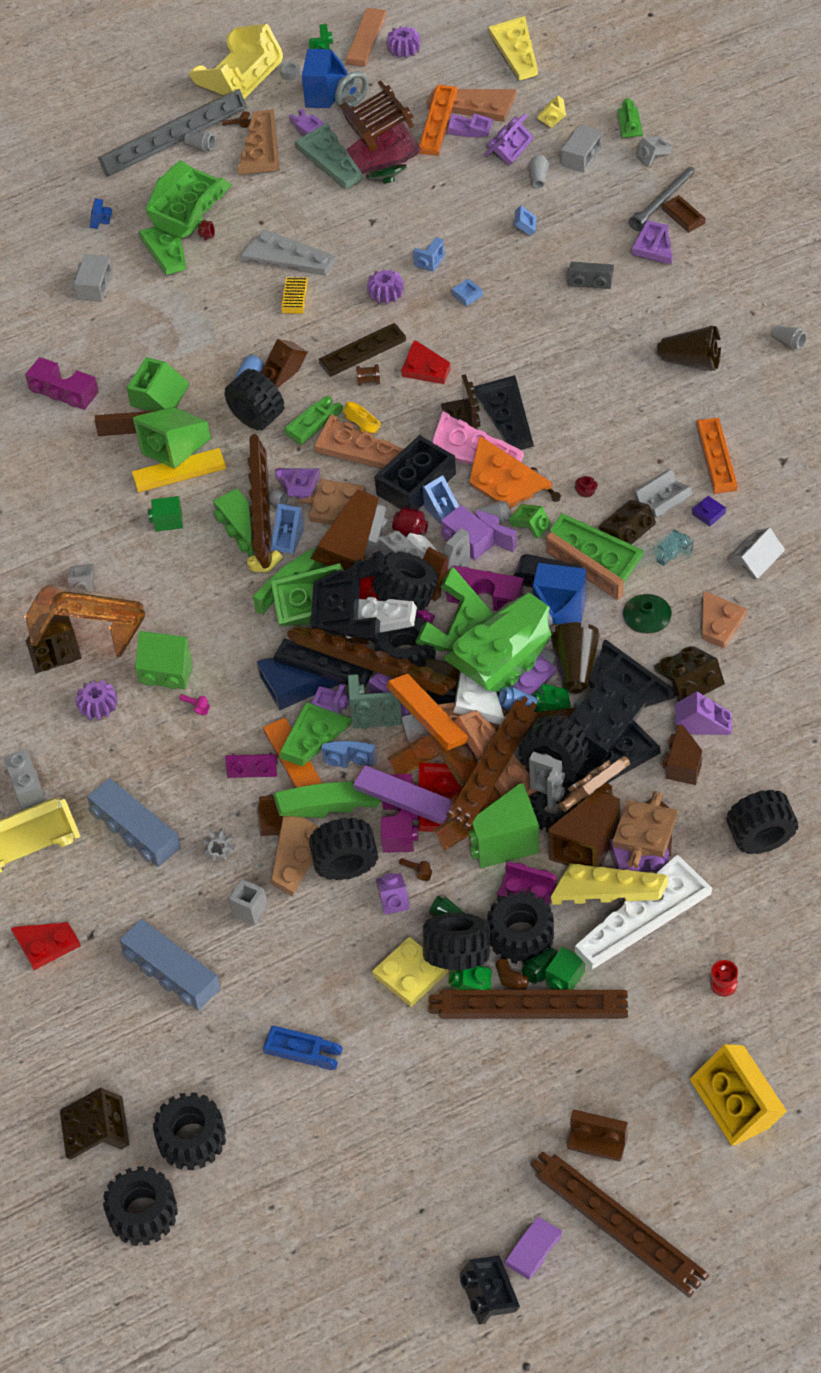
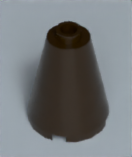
M707 326L664 337L657 345V354L661 356L663 361L716 371L715 369H718L721 358V347L718 348L717 340H721L719 329L717 326Z
M579 622L564 623L556 626L555 632L551 631L552 635L550 638L563 688L568 689V692L571 694H580L588 688L600 633L598 628L588 624V628L581 627Z

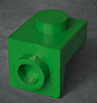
M319 24L320 37L310 38L309 47L310 49H330L329 44H333L332 32H328L327 24Z
M542 683L537 691L532 694L537 699L534 712L571 708L568 689Z
M477 966L476 968L466 970H452L448 979V983L451 985L450 990H491L492 969Z

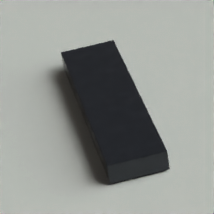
M285 638L274 655V662L349 685L348 675H358L359 684H364L365 688L374 672L296 644L294 641Z

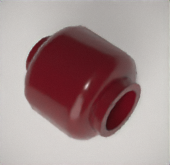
M403 508L400 512L395 513L392 529L399 531L405 537L409 533L425 535L429 523L425 521V515L422 511Z

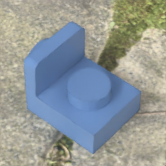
M436 237L431 245L427 246L426 251L415 248L413 251L414 265L434 272L445 256L444 239Z

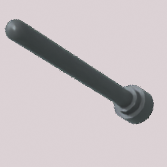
M688 167L643 212L634 213L629 218L631 228L636 231H642L648 218L694 174V168Z

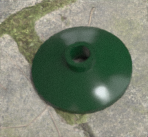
M398 164L380 168L367 173L366 178L382 180L383 184L395 181L394 176L404 171L407 165Z
M653 594L637 595L631 598L623 609L625 623L632 630L645 634L661 631L669 624L672 616L671 607L668 602Z

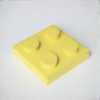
M408 937L372 972L377 980L412 1007L448 973V970L432 966L426 962L423 957V947Z

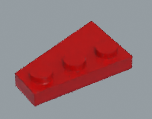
M419 762L418 787L454 801L461 790L469 765ZM418 815V831L444 833L449 819L443 826Z

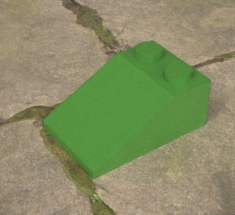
M340 563L271 581L279 626L307 625L311 623L313 582L340 569L344 571Z

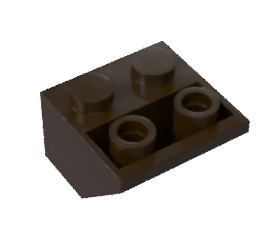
M66 608L43 615L26 639L35 674L82 659Z

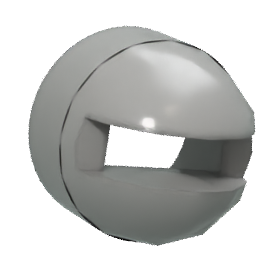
M281 489L271 491L268 497L270 504L276 508L278 503L286 504L289 498L286 492Z

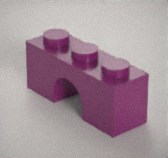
M41 357L35 361L25 374L28 388L32 392L48 396L53 400H59L83 410L87 408L99 393L94 376L76 370L71 377L62 379L58 363Z
M453 566L477 595L489 594L492 596L493 611H498L507 602L518 599L524 594L523 578L469 567ZM446 591L447 602L460 603V600Z
M391 774V776L413 784L412 774ZM382 801L383 810H396L399 812L392 817H381L383 853L414 852V842L419 840L418 826H414V820H418V815Z

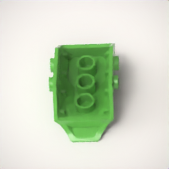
M179 160L174 166L169 168L168 172L158 178L145 210L155 227L179 238H184L201 224L203 215L210 210L217 200L222 198L223 194L232 184L221 177L218 179L194 169Z
M526 593L518 599L507 602L484 623L481 622L473 626L453 644V650L443 659L488 691L500 692L503 687L513 686L525 671L529 672L534 667L538 656L552 635L548 627L550 608L531 593Z

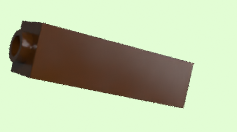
M357 489L321 539L310 559L327 566L340 563L343 570L352 567L354 562L360 559L363 560L379 498Z

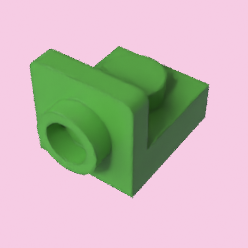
M521 504L508 519L512 527L530 528L535 538H540L551 524L543 507L538 505Z

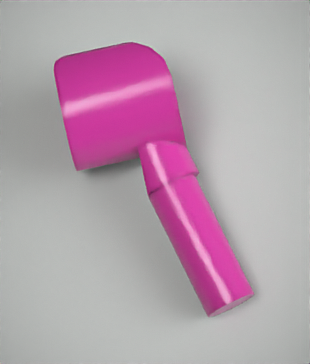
M183 694L179 696L180 700L195 705L194 711L197 714L207 715L210 705L207 703L208 701L205 696H199L198 699Z

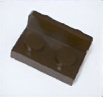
M629 500L598 527L600 531L632 545L656 524V520L649 504Z

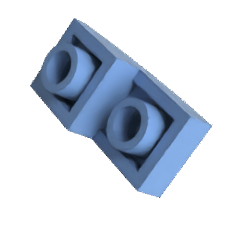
M337 741L325 743L321 747L323 762L333 767L347 768L350 761L358 765L374 767L377 761L376 747L373 744Z

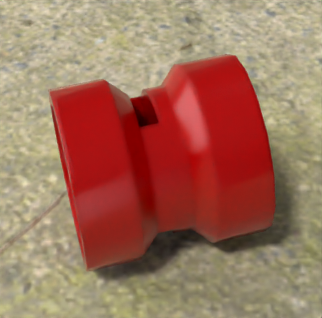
M720 960L712 966L711 989L715 994L722 997L734 994L738 984V968L729 960Z

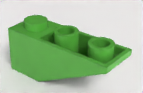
M237 488L213 500L215 507L213 515L219 524L222 523L225 526L228 536L235 538L242 553L246 552L251 557L254 556V550L251 544L253 533L250 526L252 522L250 505Z

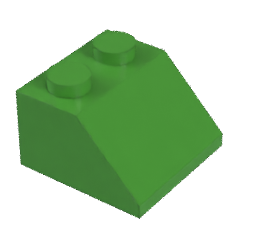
M139 631L135 668L139 683L147 686L156 685L170 689L186 690L193 669L187 637Z

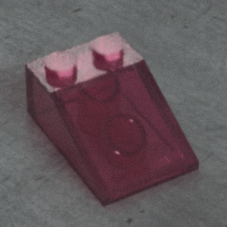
M404 121L379 135L378 139L375 140L378 148L372 152L361 139L347 148L351 158L362 174L404 163L422 150L409 126Z

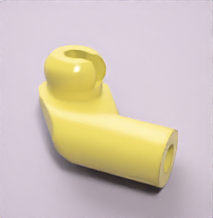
M274 550L272 552L271 565L266 569L262 568L255 555L248 558L247 565L253 572H270L283 559V556L277 550Z

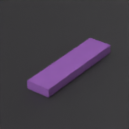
M364 766L353 783V787L357 791L443 826L449 819L446 813L453 800L369 766Z

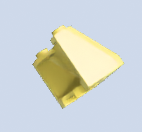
M268 24L235 27L226 39L231 53L213 69H206V67L200 65L194 67L189 72L195 85L222 96L235 89H240L245 99L281 63L283 58L282 50Z

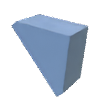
M443 475L422 487L424 508L440 524L444 517L459 507Z
M278 503L271 547L272 550L294 554L304 531L301 507Z

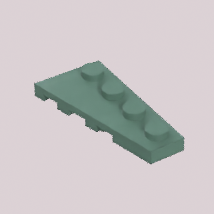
M328 123L295 141V148L345 189L362 180L361 171L353 159L347 155L344 146L340 145L335 133H332Z

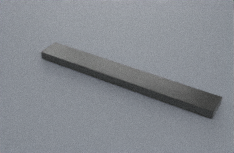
M235 89L99 156L98 159L105 176L109 177L185 139L187 133L200 132L246 109L247 106L240 89Z

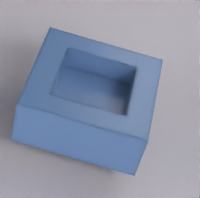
M519 206L515 210L514 225L530 236L536 232V216L523 206Z
M468 278L452 288V295L465 306H468L483 296V289Z

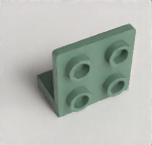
M348 675L353 729L402 725L400 701L392 692L365 694L364 684H359L358 675Z

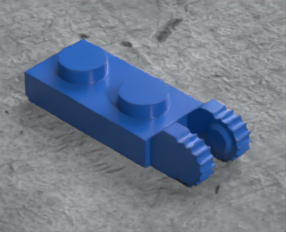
M271 1026L263 1047L264 1054L313 1066L318 1065L320 1068L335 1070L338 1062L333 1058L320 1055V1051L340 1056L343 1050L342 1046L338 1043L323 1040V1037L277 1026Z

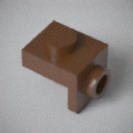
M273 795L260 796L256 811L260 836L279 835L282 816L279 815Z

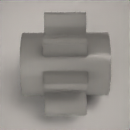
M224 828L217 832L210 829V838L203 837L202 843L208 845L204 849V854L210 853L213 856V861L217 857H222L226 860L227 850H234V845L229 844L233 839V835L227 836L224 833ZM214 841H217L218 844L223 843V846H222V847H220L219 845H215V846H214Z

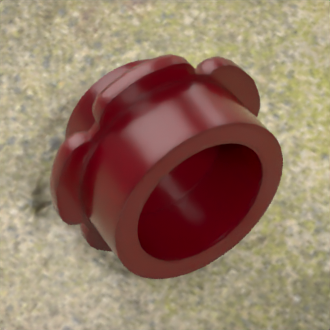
M203 220L198 225V234L205 241L215 236V228L212 221Z
M590 476L580 477L575 482V490L581 497H591L598 487L597 482Z

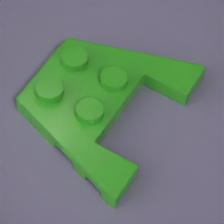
M453 567L447 571L440 586L460 600L446 634L426 622L422 625L415 641L422 646L425 644L433 646L435 650L441 652L443 650L452 651L453 644L473 626L481 622L484 623L493 615L491 610Z

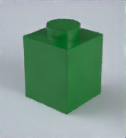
M179 496L151 499L152 509H148L149 523H154L156 532L183 529Z
M561 947L545 970L546 984L552 990H573L585 973V963L576 953Z

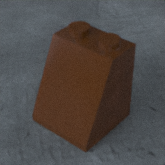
M595 791L551 826L548 831L549 860L569 866V864H581L602 867L610 850V839L614 838L620 822V798L609 793Z

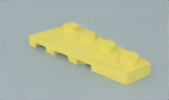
M525 16L488 27L489 35L519 81L538 75L537 63Z
M569 864L554 890L551 900L553 905H561L562 900H574L575 904L586 903V899H600L601 903L612 902V900L617 898H625V901L660 900L669 882L667 875Z

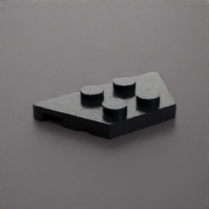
M605 639L603 641L602 650L597 657L595 669L592 671L589 679V687L593 689L606 673L646 701L644 707L676 697V690L608 640Z

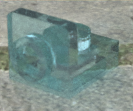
M674 529L657 547V562L665 566L670 560H674L679 552L690 557L693 554L694 541L688 535Z

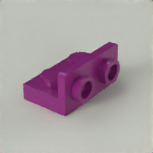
M507 861L505 865L506 874L498 890L497 900L501 896L508 897L507 893L509 892L519 894V891H524V894L527 895L530 892L535 893L536 898L541 896L545 899V904L548 903L550 906L552 902L551 896L557 887L556 875L547 870L527 867L523 863Z

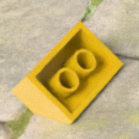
M724 1044L689 1079L731 1146H735L768 1130L787 1112L743 1045Z

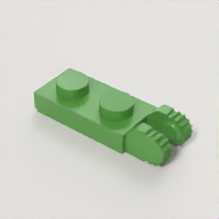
M329 396L322 398L284 429L285 435L302 445L325 426L330 414L337 417L342 412L343 405L339 402L332 405L333 400Z

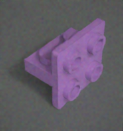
M524 113L520 118L515 116L497 133L498 135L486 145L489 149L484 155L487 157L495 151L509 166L534 139L521 124L527 118V115Z

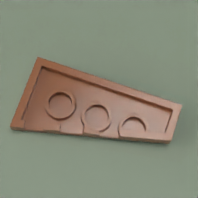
M475 710L459 716L454 722L468 736L467 743L479 760L496 730ZM512 755L495 784L499 794L502 797L522 783L525 786L528 797L533 796L534 793L538 794V791L530 789V773L525 770L526 766L522 765L514 755Z

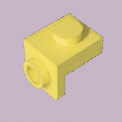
M557 95L537 115L538 119L553 128L566 116L564 99Z

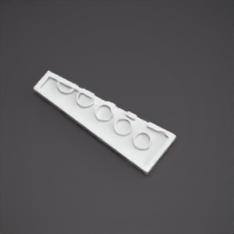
M676 855L657 872V874L667 875L669 882L660 900L625 901L624 905L617 912H612L602 924H599L575 946L574 952L593 970L711 895L712 887L679 855Z

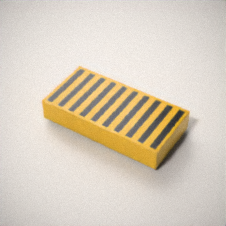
M286 277L281 307L282 313L304 314L308 277Z

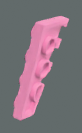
M442 411L432 443L455 455V461L473 465L478 440L480 437H483L522 462L524 456L522 450L498 438L495 439L487 435L486 432L480 429L477 430L460 419L457 420L451 417L450 414Z

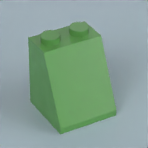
M176 407L138 415L133 418L141 453L174 469L211 439L209 425L206 420Z
M523 783L518 784L479 813L471 825L472 830L468 831L471 843L469 845L471 857L473 860L477 859L480 869L540 853L539 824Z

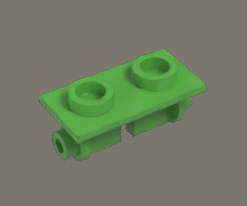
M626 98L622 102V108L617 109L622 138L643 136L638 107H634L633 100Z

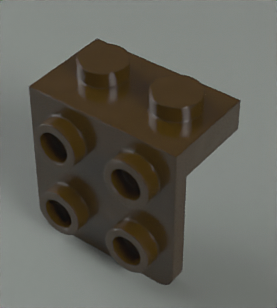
M685 647L680 653L665 657L660 660V663L654 665L655 672L672 681L678 702L696 691L705 695L725 685L718 659L697 647Z

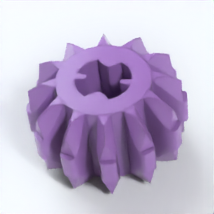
M400 26L398 29L392 28V32H389L387 37L388 51L392 53V56L398 55L399 58L402 56L408 58L409 55L415 56V52L419 51L420 48L419 32H416L415 28H409V26Z
M383 268L381 272L375 271L374 275L369 276L367 292H369L372 301L377 300L378 304L386 302L388 305L389 301L396 302L397 298L402 297L404 282L399 272L394 273L392 269L385 271Z
M93 679L92 684L84 683L82 689H77V697H75L79 713L82 716H87L89 721L94 717L100 721L101 716L109 717L110 711H116L117 694L114 691V687L111 684H106L104 680L97 683Z

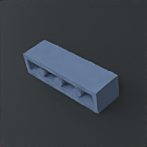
M108 778L87 796L90 805L88 809L92 816L97 820L102 819L107 828L115 834L117 832L121 835L123 841L130 848L135 847L139 850L140 855L145 861H152L159 867L181 848L178 834L112 779Z
M140 919L119 939L123 957L130 963H137L148 977L154 976L158 979L160 985L166 991L170 992L172 990L186 1006L192 1005L199 1011L220 990L216 974L143 919Z

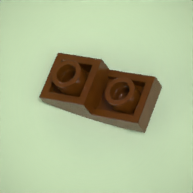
M429 547L425 552L423 560L429 562V565L433 566L435 572L438 573L439 580L431 600L437 601L441 597L440 586L442 579L448 571V557Z

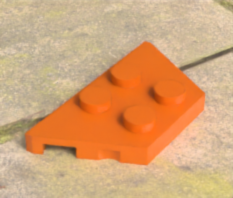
M479 438L469 481L470 486L495 502L502 500V502L508 501L509 508L516 506L520 501L532 498L533 494L543 489L548 490L552 487L551 481L485 438Z

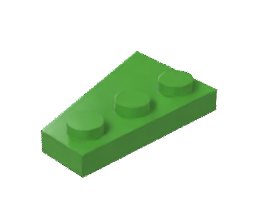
M157 227L139 231V238L165 275L174 274L186 269L181 238Z
M306 702L280 751L279 758L303 767L322 751L321 747L323 744L332 742L349 728L352 719Z

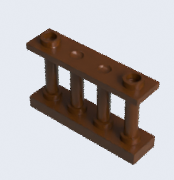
M381 80L377 82L381 92L358 106L350 107L346 101L339 105L348 124L371 152L378 148L375 142L378 139L377 137L399 123L405 121L410 128L414 127L411 121L413 115L408 106L404 108L396 99L389 85L385 86Z

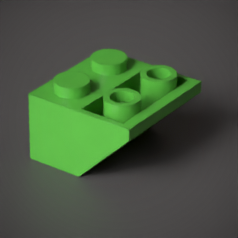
M145 357L127 386L130 406L147 411L177 407L190 386L189 382L167 362Z

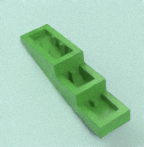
M316 547L284 566L253 596L255 612L264 615L274 603L271 581L326 566L310 559Z
M355 781L297 787L275 792L273 795L279 815L293 817L325 818L328 812L351 813L354 807L377 808L381 803V800L355 790L353 787Z

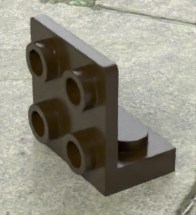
M464 374L461 375L463 399L441 403V410L450 414L451 417L457 420L460 419L477 429V427H481L479 414H476V412L480 411L477 398H473V395H475L473 383L468 382L467 376Z
M100 1087L60 1110L66 1158L71 1160L102 1142L118 1149L129 1146L122 1096Z

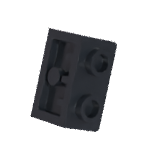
M500 1255L470 1259L460 1273V1283L466 1291L471 1311L475 1315L478 1324H485L490 1316L515 1313L520 1305Z

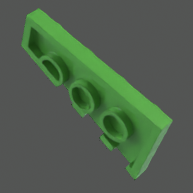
M561 513L550 529V533H554L623 579L624 583L644 556L642 549Z

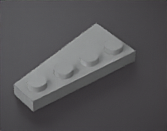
M263 229L242 253L241 260L247 263L250 260L259 261V265L268 266L269 263L277 264L282 269L295 267L300 272L325 276L335 265L336 256Z

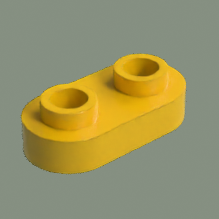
M351 401L346 402L343 409L346 419L355 422L362 432H378L381 422L361 405Z

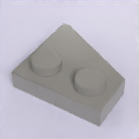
M462 528L446 542L443 553L448 557V570L454 565L469 567L470 565L469 532Z

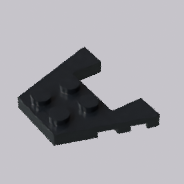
M381 551L372 553L373 557L365 561L360 559L354 562L352 567L344 571L340 569L313 582L310 623L312 628L322 629L332 634L375 642L379 641L380 620L377 617L358 620L360 579L383 575L384 554Z

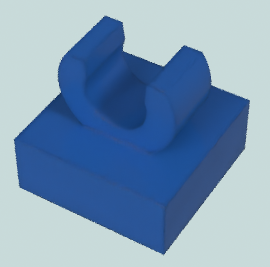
M94 199L89 228L98 229L100 222L105 225L110 223L109 216H112V208H102V199Z

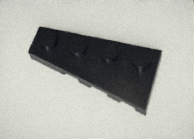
M513 375L474 386L476 398L504 441L520 450L534 447L516 376Z
M636 722L633 723L603 761L605 763L609 760L612 764L625 756L630 762L629 766L621 770L618 775L609 779L607 783L661 754L660 746ZM590 759L585 760L575 777L563 785L569 788L577 781L586 777V774L598 767V765Z

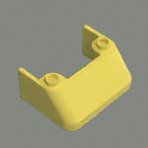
M60 796L54 797L0 820V873L3 872L1 867L5 866L6 863L52 844H59V847L69 845L74 842L73 838L77 839L80 837L64 798Z

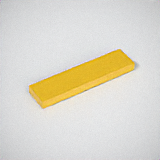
M220 448L191 455L175 469L160 463L134 470L132 475L139 493L226 469V465Z

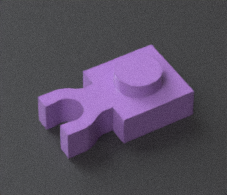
M302 108L298 110L299 116L289 115L290 122L296 125V129L304 136L324 125L313 114L307 116Z

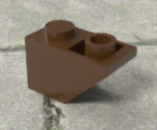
M277 339L261 373L269 378L278 388L299 371L308 352L292 341Z
M678 724L676 734L672 733L670 736L669 748H671L670 754H665L663 768L667 769L666 779L696 785L702 766L703 750L684 725Z

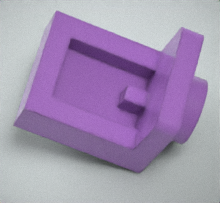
M340 684L338 691L318 687L311 704L341 714L342 710L347 709L349 704L346 685Z
M388 873L381 878H376L384 914L409 910L407 890L401 873Z

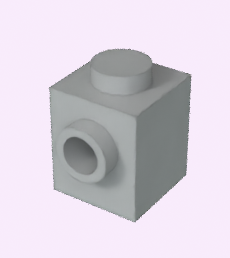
M243 879L229 898L232 916L252 925L257 923L268 906L265 889Z

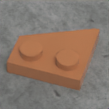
M705 591L703 594L702 639L725 648L745 618L747 609Z

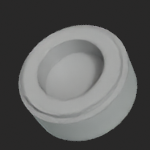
M295 62L283 63L280 66L281 77L285 80L297 79L300 76V66Z

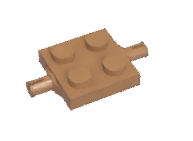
M320 479L314 495L299 498L298 503L312 505L309 514L310 522L332 525L357 489L366 492V488L364 485Z
M623 756L612 764L608 760L586 774V777L567 788L570 793L563 797L564 801L559 803L560 808L566 812L574 805L579 804L582 798L629 766L628 758Z
M654 791L650 803L627 800L612 842L614 848L624 849L631 853L627 863L631 868H633V865L634 868H638L641 856L653 855L664 858L678 818V810L660 806L664 796L661 792H658L657 795V791Z

